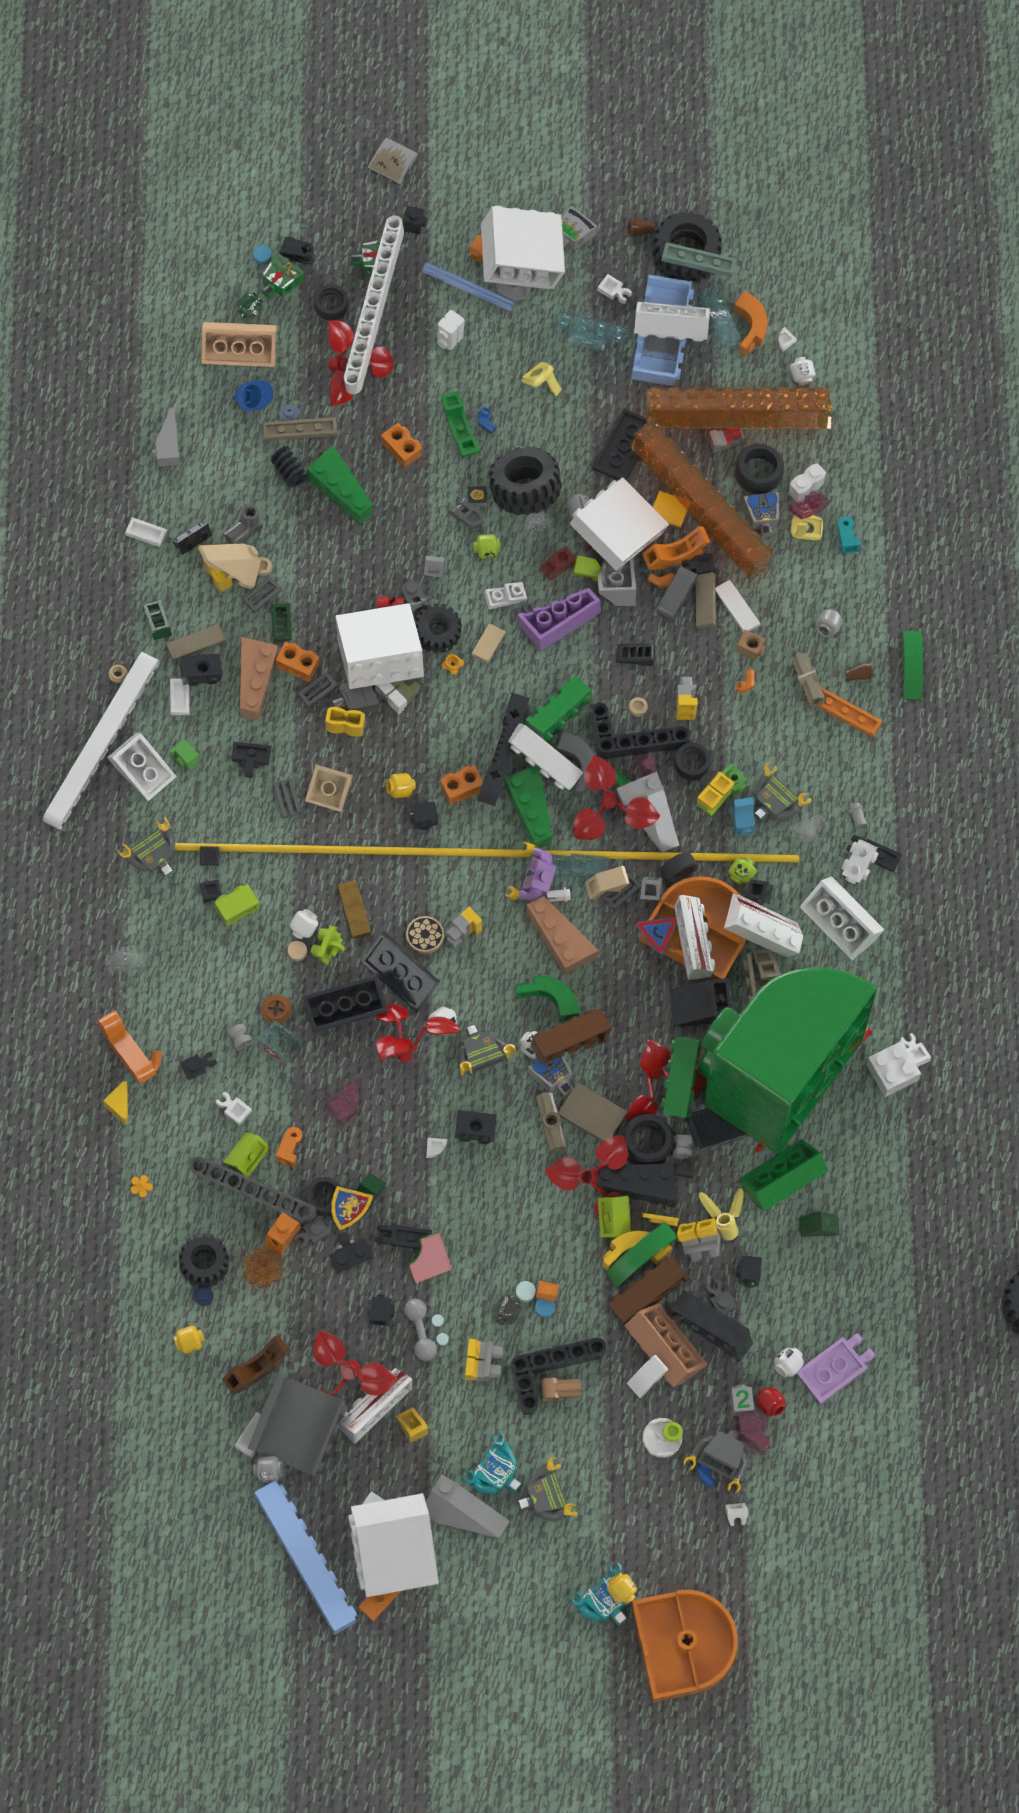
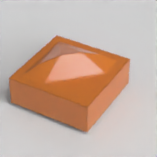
M540 1281L536 1297L555 1302L559 1285Z

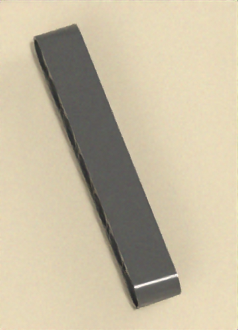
M197 1156L192 1158L189 1163V1168L194 1174L299 1220L311 1221L316 1216V1209L313 1205L209 1159ZM199 1161L204 1163L201 1171H198L196 1168ZM219 1168L221 1170V1176L218 1179H216L214 1177V1171ZM234 1176L239 1178V1183L236 1186H233L231 1183ZM251 1184H255L257 1188L253 1194L249 1192ZM272 1191L274 1199L268 1202L266 1196L268 1192ZM290 1199L292 1206L286 1210L284 1202ZM304 1207H308L310 1211L307 1217H303L301 1213Z

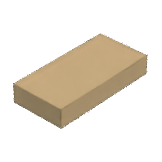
M489 623L474 648L472 656L488 664L505 636L506 631Z

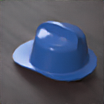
M256 380L238 386L232 399L235 400L242 410L251 412L264 409L273 400L274 392L269 382Z

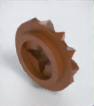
M271 995L261 1005V1015L266 1022L275 1025V1021L282 1025L283 1022L289 1019L292 1013L291 1003L282 995ZM278 1003L279 1010L282 1011L274 1016V1012L271 1009H274Z

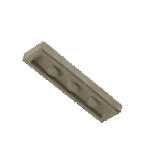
M336 417L262 422L264 441L337 436Z

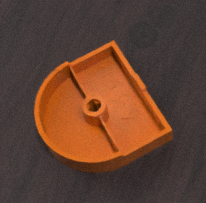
M691 877L672 885L663 894L649 920L676 917L674 906L679 895L700 898V904H703L705 908L703 920L708 925L707 941L710 940L712 946L710 957L715 962V970H713L711 977L707 978L711 980L726 979L747 940L724 929L732 895L734 893L740 894L721 880L711 877ZM677 924L664 951V955L685 965ZM641 933L639 936V941L653 948V946Z
M678 1590L631 1602L652 1702L704 1692L714 1687L726 1676L736 1656L738 1636L730 1613L718 1600L703 1592ZM684 1638H687L688 1641H691L689 1646H686L685 1643H682Z

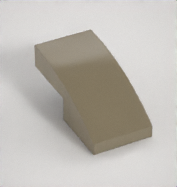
M768 949L752 951L755 967L761 980L772 979L780 975L772 951Z

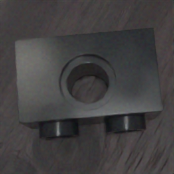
M219 653L182 656L179 664L183 685L196 686L201 683L212 685L218 683L223 675ZM198 669L204 670L205 673L199 672Z
M458 1110L455 1138H459V1141L462 1142L478 1140L481 1144L494 1142L497 1114ZM473 1125H477L481 1129L479 1131H473L471 1127Z

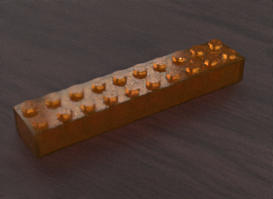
M655 387L646 388L645 396L647 428L831 427L832 407L829 388Z
M651 420L635 432L631 445L633 451L700 525L705 528L738 567L752 581L769 569L774 556L772 549L761 541L757 532H753L748 527L749 525L744 518H740L737 515L735 508L731 504H727L723 495L712 487L709 479L704 478L700 474L698 467L688 461L686 454L678 450L674 441L663 433L660 425L655 424Z

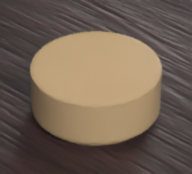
M260 557L257 575L266 576L271 572L272 564L269 559Z
M637 697L630 701L629 712L633 716L640 717L647 712L648 705L643 698Z
M294 941L288 946V956L292 960L301 961L306 957L307 947L303 942Z

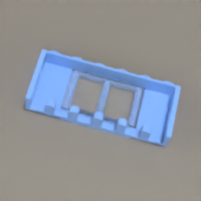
M649 275L644 302L691 307L692 305H688V302L693 300L694 289H691L692 282ZM656 335L638 336L631 379L675 386L676 379H680L681 369L678 368V363L682 364L684 353L680 351L681 347L685 348L686 338L678 340L671 336H667V338H658Z

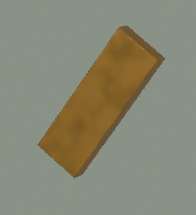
M357 881L338 884L352 939L370 935L371 930Z

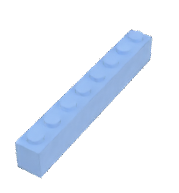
M275 1480L255 1491V1498L335 1635L355 1624L357 1614L352 1605L348 1607L345 1601L347 1596L343 1589L337 1588L335 1584L337 1579L332 1571L328 1572L325 1567L327 1562L323 1554L317 1553L315 1540L312 1536L308 1537L305 1530L307 1527L302 1519L298 1520L295 1515L297 1510L292 1501H287L285 1488L282 1484L278 1485Z

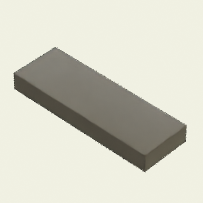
M713 572L698 575L696 580L697 628L716 626L715 574Z
M219 624L168 642L166 647L174 662L181 659L182 656H190L225 642V638Z

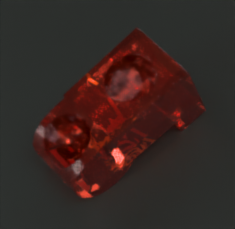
M564 546L543 563L540 570L549 581H552L568 568L575 566L576 557L567 546Z

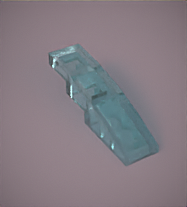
M715 287L697 291L703 308H710L709 323H712L716 335H719L723 347L740 343L741 337L734 321Z
M572 853L570 856L551 854L552 864L556 866L554 877L589 878L597 873L607 871L609 868V857ZM530 855L529 857V865L531 863L533 855Z

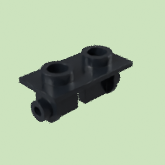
M199 522L189 530L190 534L185 532L176 537L173 544L176 548L179 547L182 555L213 536L209 524Z

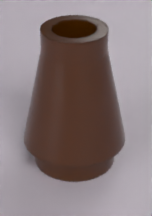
M635 217L634 219H629L628 233L632 235L654 234L655 223Z
M863 662L849 670H845L848 681L868 680L874 676L870 662Z

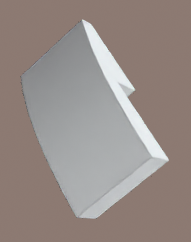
M523 582L505 584L502 588L486 589L484 592L488 609L527 600Z
M654 1355L635 1373L627 1384L641 1398L669 1369Z

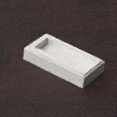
M132 517L125 535L160 547L167 529Z
M170 679L171 715H190L189 685H183L182 679Z

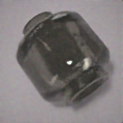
M511 1295L500 1297L493 1308L496 1322L503 1326L514 1324L522 1311L520 1301Z

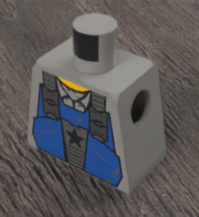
M779 492L744 496L743 507L752 530L761 529L762 537L772 536V527H777L779 522Z
M564 1056L544 1064H540L539 1060L528 1066L527 1073L548 1092H553L558 1088L565 1096L573 1090L567 1082L572 1078V1070Z

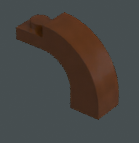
M279 1335L274 1336L259 1353L245 1363L233 1367L222 1380L233 1395L240 1393L275 1370L284 1361L283 1358L290 1350Z

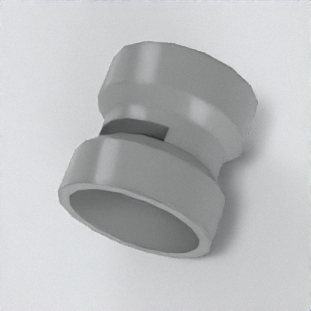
M238 1024L227 1032L229 1038L233 1039V1045L236 1050H241L253 1042L251 1036L246 1033L247 1029L244 1024Z
M675 1135L673 1143L675 1147L672 1150V1156L678 1159L691 1158L692 1150L690 1145H692V1137L689 1135Z

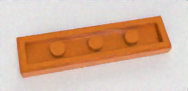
M821 687L826 701L821 706H818V708L872 738L882 724V720Z

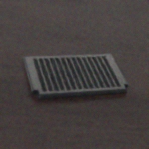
M709 1108L693 1112L692 1116L685 1118L695 1146H700L701 1151L749 1136Z

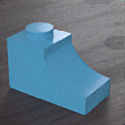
M753 797L733 801L731 818L735 835L747 836L754 832Z

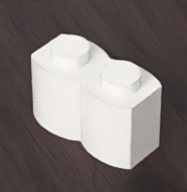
M818 463L809 466L804 474L796 476L791 481L788 494L797 503L805 500L810 495V492L821 488L825 480L826 471Z

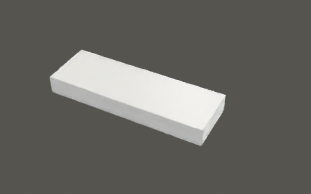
M730 580L715 588V594L742 632L744 630L751 631L760 626V622Z

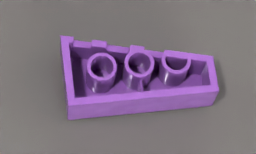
M588 588L569 595L564 600L550 602L548 606L542 608L539 606L529 613L525 614L523 612L518 614V624L540 651H543L601 613L600 600Z

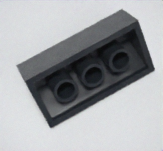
M377 975L302 996V1005L313 1033L388 1012Z

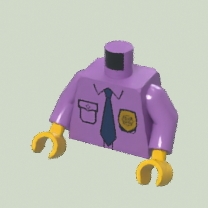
M523 842L527 845V849H520V851L528 855L533 854L522 889L519 891L509 886L508 889L512 893L510 895L506 894V896L512 900L519 898L521 900L535 901L540 896L548 893L556 866L552 864V855L549 852L538 847L535 848L534 844Z

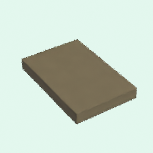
M577 1082L558 1114L564 1120L603 1142L613 1137L628 1111Z

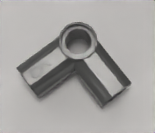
M255 505L245 506L239 522L224 533V537L230 544H239L247 537H253L254 533L262 530L263 525L259 521L257 507Z

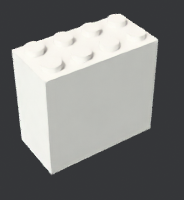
M502 206L491 207L481 223L484 282L554 289L565 273L561 215L554 214L553 212L544 213L537 212L536 210L528 211L520 210L519 208H504Z
M410 603L336 615L338 644L349 689L424 677L422 648Z
M423 1493L351 1507L352 1515H348L352 1530L351 1537L354 1545L355 1562L357 1564L356 1571L360 1589H365L366 1597L439 1584L429 1512Z

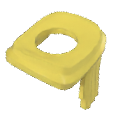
M546 362L537 364L521 379L522 383L533 387L541 385L546 380L550 391L555 396L562 390L554 377L553 366Z
M797 514L792 518L791 535L794 538L800 540H820L822 538L823 521L821 518L811 514ZM808 523H811L814 527L812 533H806L809 527Z

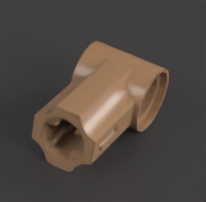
M542 1379V1400L548 1402L550 1399L558 1401L560 1398L581 1397L580 1379Z

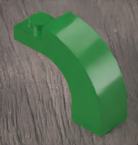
M540 975L533 976L532 984L523 982L515 987L516 999L543 996L550 999L557 1007L560 1022L568 1021L575 1016L579 1018L580 1011L575 995L567 985L555 978Z

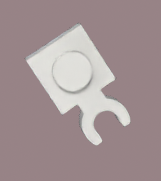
M607 274L597 290L612 300L615 296L618 297V300L623 304L627 300L623 295L631 297L632 294L631 290L627 288L622 289L623 283Z
M912 1033L909 1034L910 1042L905 1041L901 1037L900 1042L903 1041L917 1067L931 1060V1056L923 1044L915 1043L916 1038Z
M223 1092L222 1096L226 1098V1101L220 1102L217 1099L216 1105L220 1108H226L224 1114L240 1126L252 1112V1109L237 1097L234 1101L230 1100V1095Z

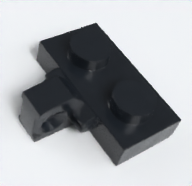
M233 742L231 761L241 762V767H245V777L252 778L253 770L258 768L259 764L269 765L271 746Z
M345 1231L337 1234L341 1245L337 1246L339 1251L329 1255L337 1273H341L374 1257L366 1239L356 1243L354 1239L349 1241Z

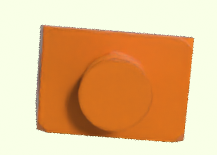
M282 1212L268 1231L264 1247L281 1257L294 1236L302 1228L301 1225Z

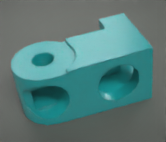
M848 516L841 517L837 526L841 554L859 552L861 548L860 538L854 537V521Z

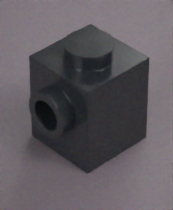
M407 206L403 220L404 232L421 235L422 227H426L427 223L425 209Z
M435 801L412 805V812H409L410 822L415 824V829L427 830L431 826L438 825Z
M750 879L746 897L761 906L764 903L770 904L774 886L766 881Z
M742 1255L741 1265H737L736 1277H739V1283L743 1284V1286L752 1288L755 1285H759L762 1265L761 1257Z
M386 1295L372 1296L369 1324L389 1326L390 1317H394L395 1305H392V1298H388Z

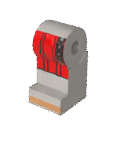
M739 426L718 432L717 430L709 431L708 441L713 453L741 445L745 442Z

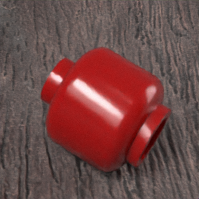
M764 1387L758 1392L756 1404L766 1416L776 1417L784 1411L786 1399L777 1388Z

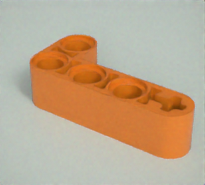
M115 1010L98 1020L103 1036L109 1040L108 1044L139 1085L157 1075L150 1061L126 1031L120 1016Z

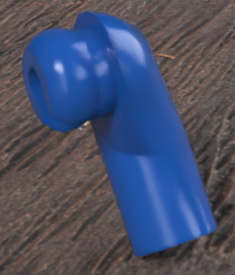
M482 407L478 412V424L493 434L497 426L489 421L490 410L487 407Z
M698 1463L697 1476L708 1488L713 1487L716 1481L710 1476V1468Z

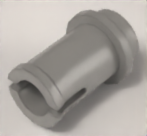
M860 803L849 806V813L852 814L856 828L867 825L862 811L863 806Z

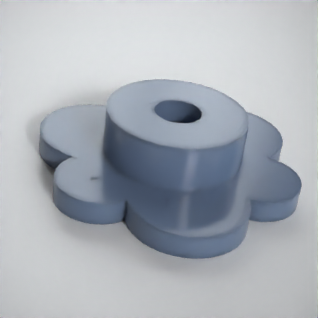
M292 403L289 405L283 404L280 407L279 416L282 417L283 421L296 420L300 410Z

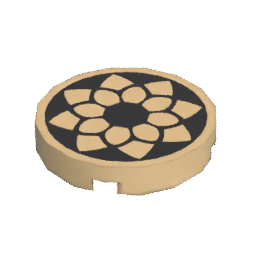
M428 916L418 917L408 925L406 940L411 949L421 954H429L438 950L444 940V929L435 918Z

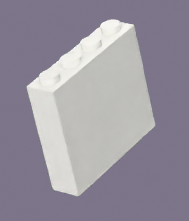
M623 477L617 482L614 480L610 483L606 491L604 489L596 495V499L593 500L591 498L584 505L583 509L578 508L572 514L574 518L570 522V525L616 571L662 535L669 525Z

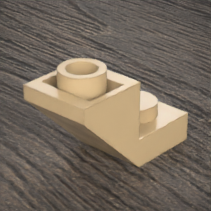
M625 866L597 873L585 882L589 899H597L606 891L619 892L629 884Z

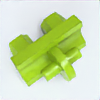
M330 925L329 929L320 928L318 939L323 942L321 946L314 944L310 951L314 957L320 959L326 965L329 964L332 956H336L337 952L343 953L345 947L341 945L343 941L340 938L341 934L336 931L335 926Z

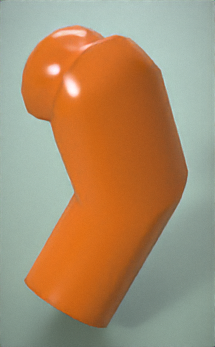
M651 573L647 581L664 589L670 586L675 575L669 573L658 577Z
M747 669L745 671V680L736 684V689L739 693H746L754 687L755 670Z
M153 1050L152 1058L149 1061L155 1071H158L163 1053Z

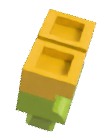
M719 772L698 796L697 806L712 816L730 796L735 782Z

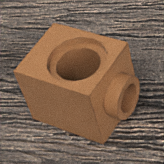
M744 630L737 644L736 652L756 661L758 656L762 657L765 652V638ZM753 644L756 648H750L748 645Z

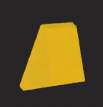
M123 1081L103 1101L104 1106L123 1124H128L127 1081Z
M414 1408L396 1416L409 1443L428 1435L427 1424Z

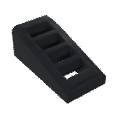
M617 644L616 663L653 666L655 644ZM622 650H626V657H622ZM630 650H634L633 657H630ZM638 651H641V657H637ZM645 652H649L648 657H645Z

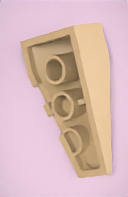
M246 544L200 545L198 547L204 561L219 572L223 570L231 580L236 578L239 580L238 584L248 589L255 587L260 566V560L257 556L258 552L255 547Z

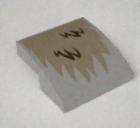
M385 138L368 168L401 184L418 153Z

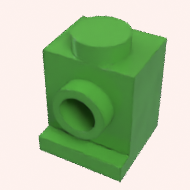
M185 739L170 750V757L172 759L175 758L180 767H185L187 770L190 769L192 771L199 765V754Z
M732 763L721 772L729 779L733 777L737 780L733 781L735 782L731 793L733 797L737 793L741 794L747 788V778Z

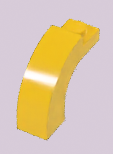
M632 1231L615 1238L610 1244V1248L613 1251L609 1250L603 1256L602 1266L608 1271L613 1264L650 1232ZM669 1245L664 1250L658 1252L651 1260L658 1266V1262L671 1253L672 1247Z

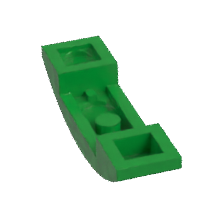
M459 392L441 395L444 412L461 456L466 457L480 453L475 436H473L467 421Z
M903 631V700H922V632Z
M666 1222L663 1223L613 1264L606 1272L607 1276L617 1288L621 1287L633 1277L637 1270L658 1252L667 1248L678 1236Z

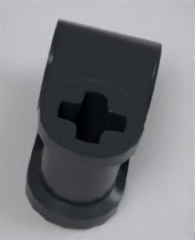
M289 236L284 238L279 251L281 256L302 264H311L314 261V247L311 243Z

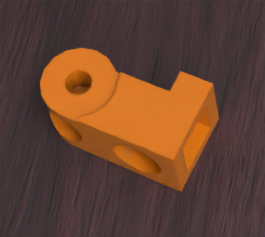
M290 1127L286 1131L275 1155V1161L294 1168L297 1156L293 1154L296 1147L302 1143V1131L299 1128Z

